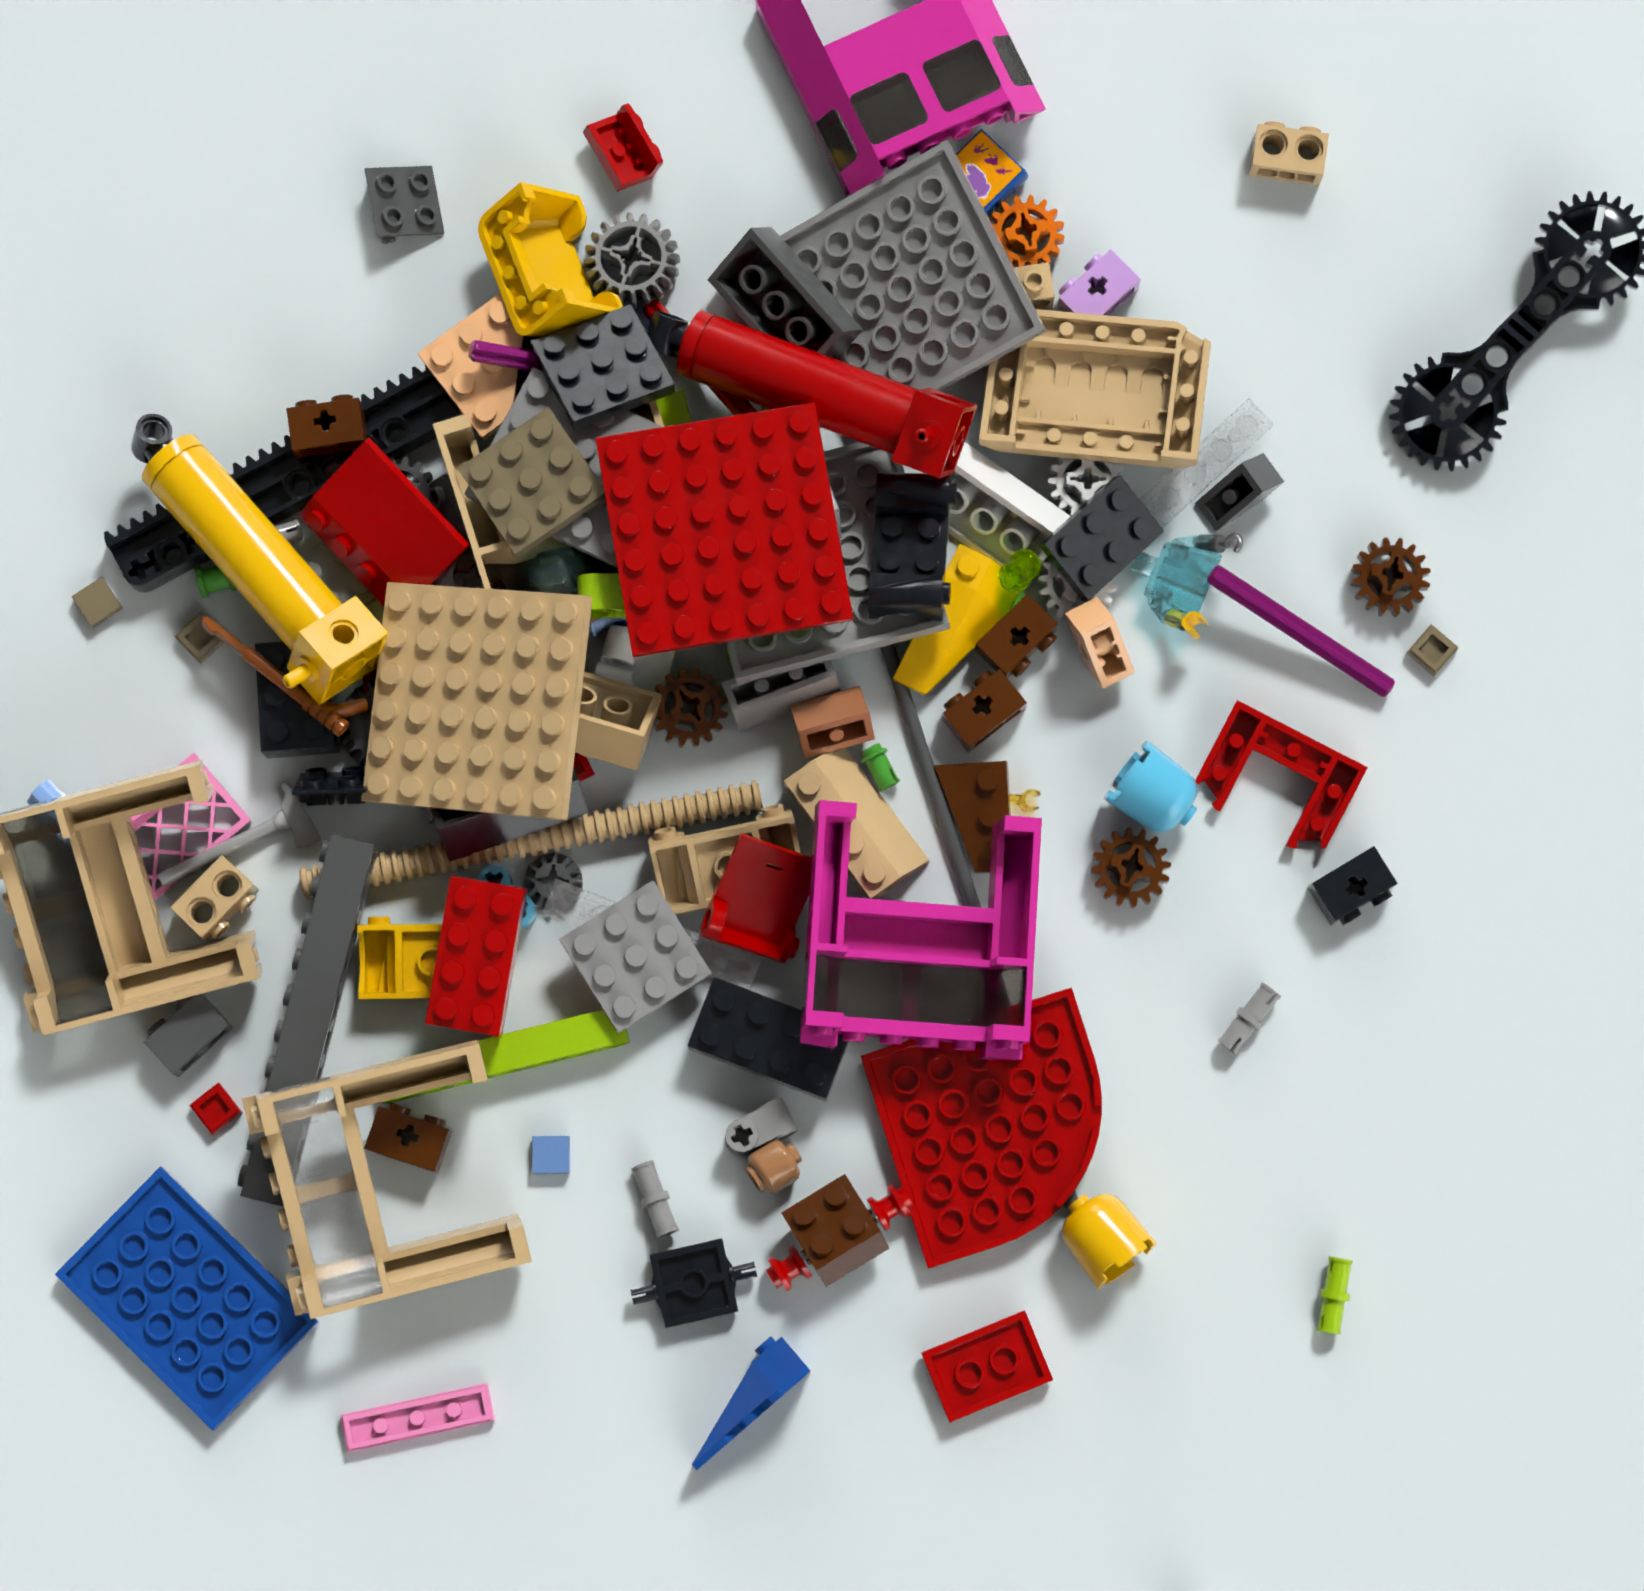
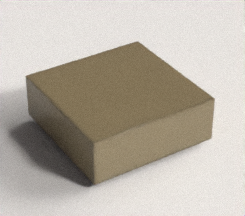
M100 577L71 596L92 628H95L124 609L103 577Z
M202 612L174 636L200 664L224 643L218 636L210 635L204 629L202 619L205 616Z
M1431 624L1406 654L1432 676H1435L1459 647Z

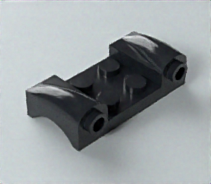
M877 473L872 568L868 593L869 618L877 619L890 614H915L935 621H943L944 605H950L951 583L945 582L950 505H956L957 483H950V475L937 478L926 473Z

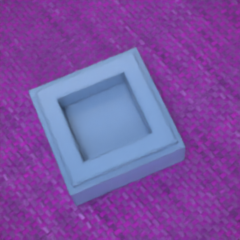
M532 1136V1174H570V1136Z

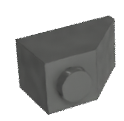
M1262 453L1239 464L1195 503L1213 529L1218 531L1263 501L1282 485L1284 480L1266 455Z

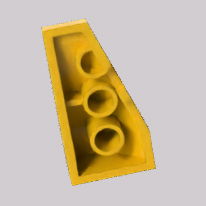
M959 544L946 569L945 582L951 583L950 605H944L950 629L912 639L893 677V681L924 696L942 681L972 649L974 650L976 643L1010 611L1022 587L993 559L962 544Z

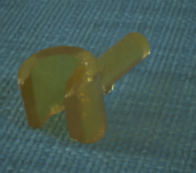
M1029 789L1021 795L1010 794V803L1018 805L1023 812L1031 813L1039 809V807L1028 806L1025 801L1026 795L1039 797L1041 793L1038 790Z

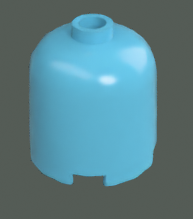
M1147 740L1141 746L1144 753L1139 755L1137 752H1134L1114 779L1119 783L1115 793L1108 790L1104 800L1153 832L1163 833L1172 830L1178 823L1185 826L1191 820L1197 810L1192 805L1197 796V784L1190 773Z

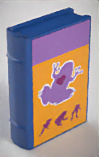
M982 129L956 153L988 217L1011 194H1015L1016 190L1028 179L1026 170Z

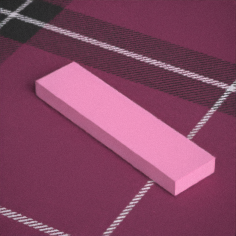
M488 1383L340 1415L347 1452L495 1420Z

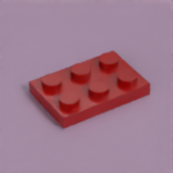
M1025 1310L921 1352L949 1423L1053 1381Z

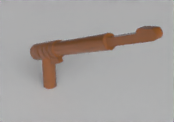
M206 616L202 619V626L210 635L218 636L242 655L241 658L299 703L303 710L317 719L322 725H325L336 736H341L349 726V722L344 717L368 711V703L364 697L336 705L327 700L318 705L312 696L301 686L296 685L292 689L287 688L283 683V676L285 674L253 648L245 646L210 617Z

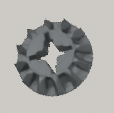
M554 852L540 855L528 865L524 886L528 888L527 896L531 898L537 907L547 911H560L568 908L578 899L583 886V878L578 865L570 857ZM553 867H555L558 878L569 881V883L557 885L554 896L551 897L549 886L538 882V880L549 878Z

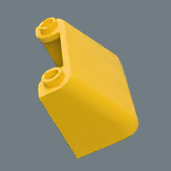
M524 182L518 183L489 208L481 217L478 225L479 238L516 332L527 337H542L623 307L620 298L615 293L601 292L594 297L573 241L584 231L587 221L586 211L580 196Z

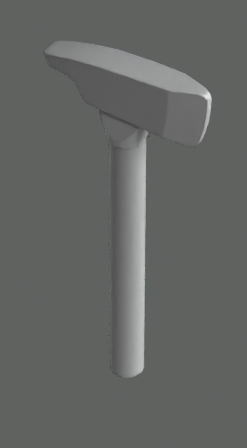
M283 781L280 786L285 797L281 802V810L271 819L157 875L163 887L214 863L221 855L226 857L277 831L291 829L297 848L315 844L321 840V837L302 803L299 802L296 795H292V790Z

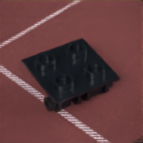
M348 766L342 768V772H327V768L323 767L306 769L305 773H300L292 790V795H299V802H306L307 806L326 805V794L328 795L329 805L334 804V794L339 795V803L344 805L345 793H347V804H366V802L361 801L362 793L367 791V786H363L364 767Z

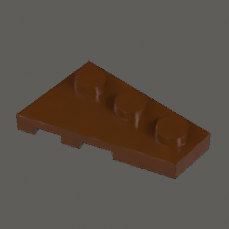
M995 761L934 765L975 872L990 873L992 825L1005 815L1011 816L1008 762Z

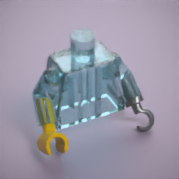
M1231 533L1226 538L1223 535L1198 534L1175 538L1171 542L1164 543L1158 558L1141 552L1134 559L1130 570L1150 578L1144 595L1148 597V605L1161 623L1181 631L1186 630L1193 639L1200 637V634L1193 628L1199 623L1205 626L1208 625V622L1199 613L1210 587L1207 578L1211 570L1220 563L1222 555L1219 553H1223L1226 548H1230L1235 539H1237V544L1233 551L1239 552L1242 549L1243 538L1240 534Z

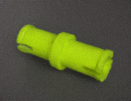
M1329 1256L1325 1288L1320 1289L1319 1295L1323 1297L1317 1330L1341 1335L1340 1329L1345 1301L1349 1302L1350 1294H1347V1287L1353 1260Z

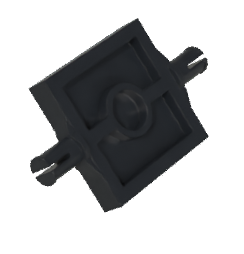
M720 1238L649 1255L653 1269L652 1285L633 1290L630 1289L631 1296L646 1293L645 1296L632 1298L634 1305L656 1300L662 1310L665 1328L739 1312L735 1297L736 1281L757 1277V1272L754 1270L741 1273L744 1270L756 1268L754 1261L732 1267V1264L726 1257L723 1239Z

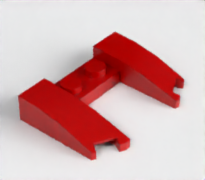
M1237 700L1195 780L1196 784L1198 785L1202 781L1207 784L1217 798L1212 803V806L1220 812L1252 750L1317 783L1285 846L1297 848V840L1320 841V849H1326L1368 767Z

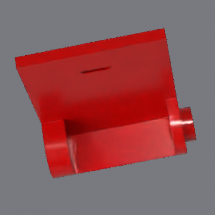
M740 833L704 914L700 936L782 964L788 958L793 959L800 943V939L795 937V925L810 893L812 857Z

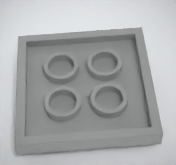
M654 880L559 938L562 946L617 1033H620L712 975L711 970Z

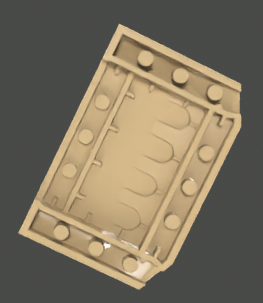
M1036 309L1047 332L989 364L979 434V444L981 446L1005 453L1175 469L1197 465L1211 341L1206 338L1203 341L1188 332L1187 327L1178 322Z

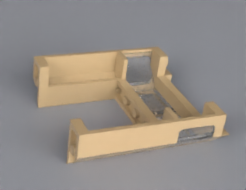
M478 1040L241 1098L250 1135L260 1132L265 1133L264 1137H260V1143L264 1158H272L275 1172L269 1173L273 1195L281 1194L284 1208L278 1209L282 1231L290 1230L293 1244L286 1246L291 1267L299 1266V1270L286 1273V1281L295 1316L309 1312L310 1319L532 1262L524 1227L518 1214L388 1247L354 1111L355 1108L470 1079L473 1084L487 1081L488 1078Z

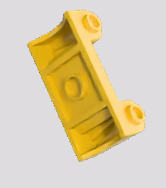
M368 917V924L357 925L360 956L358 999L430 998L442 924H390V917Z

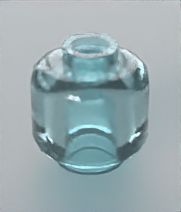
M560 547L538 553L533 560V566L529 569L531 584L539 592L572 594L577 591L578 576L586 574L583 558L568 547Z

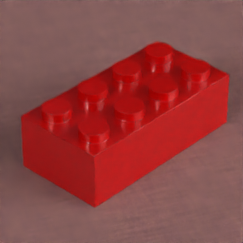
M450 876L425 1024L493 1036L503 1034L528 888L460 876Z

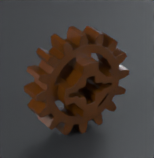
M1385 537L1382 539L1379 548L1372 541L1367 546L1369 554L1360 551L1357 559L1362 564H1353L1351 572L1357 574L1358 577L1352 579L1350 585L1360 587V591L1355 596L1356 600L1366 598L1368 602L1365 609L1368 611L1375 605L1378 607V616L1381 617L1387 609L1391 610L1393 617H1397L1400 614V607H1403L1407 613L1411 612L1414 608L1412 601L1420 604L1425 598L1419 590L1427 591L1430 587L1429 582L1422 580L1431 572L1430 568H1421V564L1426 558L1425 555L1415 557L1413 552L1416 545L1412 544L1405 549L1402 547L1403 539L1401 538L1397 540L1395 545H1390L1388 538ZM1388 555V559L1385 562L1370 564L1374 559ZM1403 560L1408 563V565L1412 569V572L1407 570L1404 563L1402 562ZM1393 565V578L1396 580L1387 590L1389 583H1387L1388 578L1385 574ZM1368 582L1373 583L1378 591V595L1372 591ZM1398 591H1411L1403 598L1392 600L1394 594Z
M681 668L678 671L677 679H674L669 673L665 676L666 687L658 683L655 686V691L662 694L655 717L660 722L655 727V731L659 732L665 729L668 732L665 738L666 742L676 737L679 738L678 746L680 748H683L686 740H691L693 747L696 748L699 746L700 737H703L708 743L712 741L711 729L719 733L722 730L723 726L717 720L728 717V712L720 710L721 706L727 704L728 699L726 697H718L717 695L723 688L721 684L714 687L709 684L712 679L711 674L701 679L699 678V669L695 668L691 676H686L685 670ZM684 685H694L702 690L700 692L689 691ZM670 693L671 699L674 702L673 710L665 714V700ZM684 700L687 704L694 702L697 705L694 710V716L690 712L685 714L681 712ZM712 702L713 712L708 723L703 713L705 706ZM678 724L689 725L693 731H682L675 726Z
M1126 828L1124 837H1120L1116 831H1113L1111 833V844L1103 839L1099 843L1104 853L1094 852L1092 856L1095 861L1099 862V865L1091 868V874L1100 875V878L1094 884L1095 888L1105 886L1107 890L1103 898L1106 900L1112 895L1116 896V906L1120 907L1124 899L1129 900L1131 908L1136 907L1137 899L1140 898L1148 905L1151 902L1149 893L1152 892L1154 895L1160 896L1163 892L1157 884H1167L1170 878L1162 874V871L1170 869L1171 862L1162 861L1161 859L1168 851L1166 848L1156 849L1155 845L1158 842V837L1155 836L1150 841L1146 840V830L1144 829L1139 832L1138 836H1133L1131 828ZM1132 844L1130 850L1121 855L1111 853L1122 845ZM1144 849L1153 858L1155 868L1145 860L1143 856ZM1134 853H1136L1135 868L1140 870V872L1135 871L1126 883V868L1121 866V864L1127 865ZM1106 868L1115 873L1119 881L1117 887L1109 879ZM1140 881L1150 882L1146 888L1130 892L1132 885Z

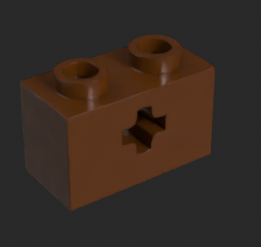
M349 394L337 395L332 397L330 402L317 403L316 400H303L295 403V407L286 408L291 447L297 459L354 451L368 439L363 405L359 397L353 398ZM331 419L333 423L329 426L330 430L324 431L322 427L325 426V420Z
M1027 593L976 643L975 651L995 671L1000 669L1007 678L1012 674L1017 678L1030 666L1032 662L1028 658L1037 649L1043 653L1057 639L1054 633L1057 631L1058 623ZM1024 633L1026 635L1025 646L1021 643L1014 646L1012 644V634L1019 637Z
M1000 669L994 674L986 671L972 683L974 686L972 691L964 697L961 693H958L943 705L946 711L942 713V721L968 753L1026 709L1027 702ZM978 701L981 705L988 702L990 704L988 715H985L983 712L975 714V702Z
M390 1103L388 1109L378 1106L364 1149L439 1173L453 1132L444 1128L446 1121L425 1114L423 1120L410 1117L411 1109L394 1103ZM411 1127H414V1133L419 1136L418 1141H410L408 1146H405L406 1140L400 1137L402 1131L409 1132Z

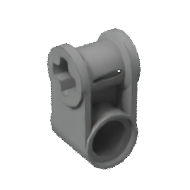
M782 1097L756 1108L751 1113L729 1124L726 1129L725 1142L730 1152L738 1156H745L769 1141L777 1139L781 1141L793 1135L798 1129ZM741 1129L743 1133L750 1132L752 1134L748 1137L747 1146H743L741 1142L734 1143L732 1141L736 1138V1130Z

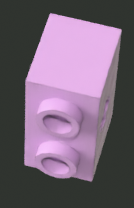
M1110 249L1103 257L1099 253L1095 255L1084 267L1087 272L1078 280L1072 277L1061 287L1058 292L1061 296L1059 297L1057 307L1062 312L1110 316L1138 290L1141 279ZM1101 286L1103 288L1102 295L1099 292L1093 295L1089 293L1091 287L1097 289Z

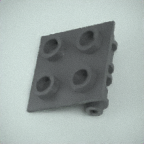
M432 166L364 169L376 236L381 238L383 244L395 242V236L444 234Z

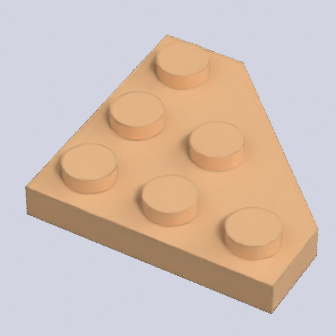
M501 293L417 353L463 415L468 413L472 427L483 441L499 430L514 403L520 370L473 362L468 356L470 344L472 341L477 340L522 348L524 336L518 334L513 327Z

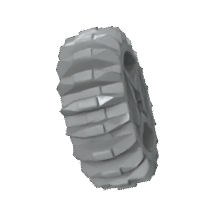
M630 212L626 215V222H620L618 215L612 217L614 223L612 227L602 222L600 228L603 235L597 232L591 233V240L595 244L585 246V253L590 257L583 259L584 267L590 269L586 273L587 280L596 281L592 286L595 293L602 291L615 293L623 305L625 300H630L634 310L637 309V300L643 299L644 305H651L650 296L652 294L657 299L662 300L664 295L660 287L671 290L673 282L668 277L674 278L679 275L678 268L673 265L680 263V255L673 253L678 249L676 241L669 240L671 231L668 228L659 231L661 224L657 219L652 221L650 225H647L648 218L644 213L641 214L638 222L634 221L633 214ZM631 237L624 246L612 245L620 239ZM644 239L650 241L659 250L661 262L653 260L652 256L643 252ZM636 250L638 261H634L627 271L626 261H630ZM603 260L611 262V266L621 270L620 283L612 280L603 269ZM641 275L652 276L644 283L633 285L635 279Z

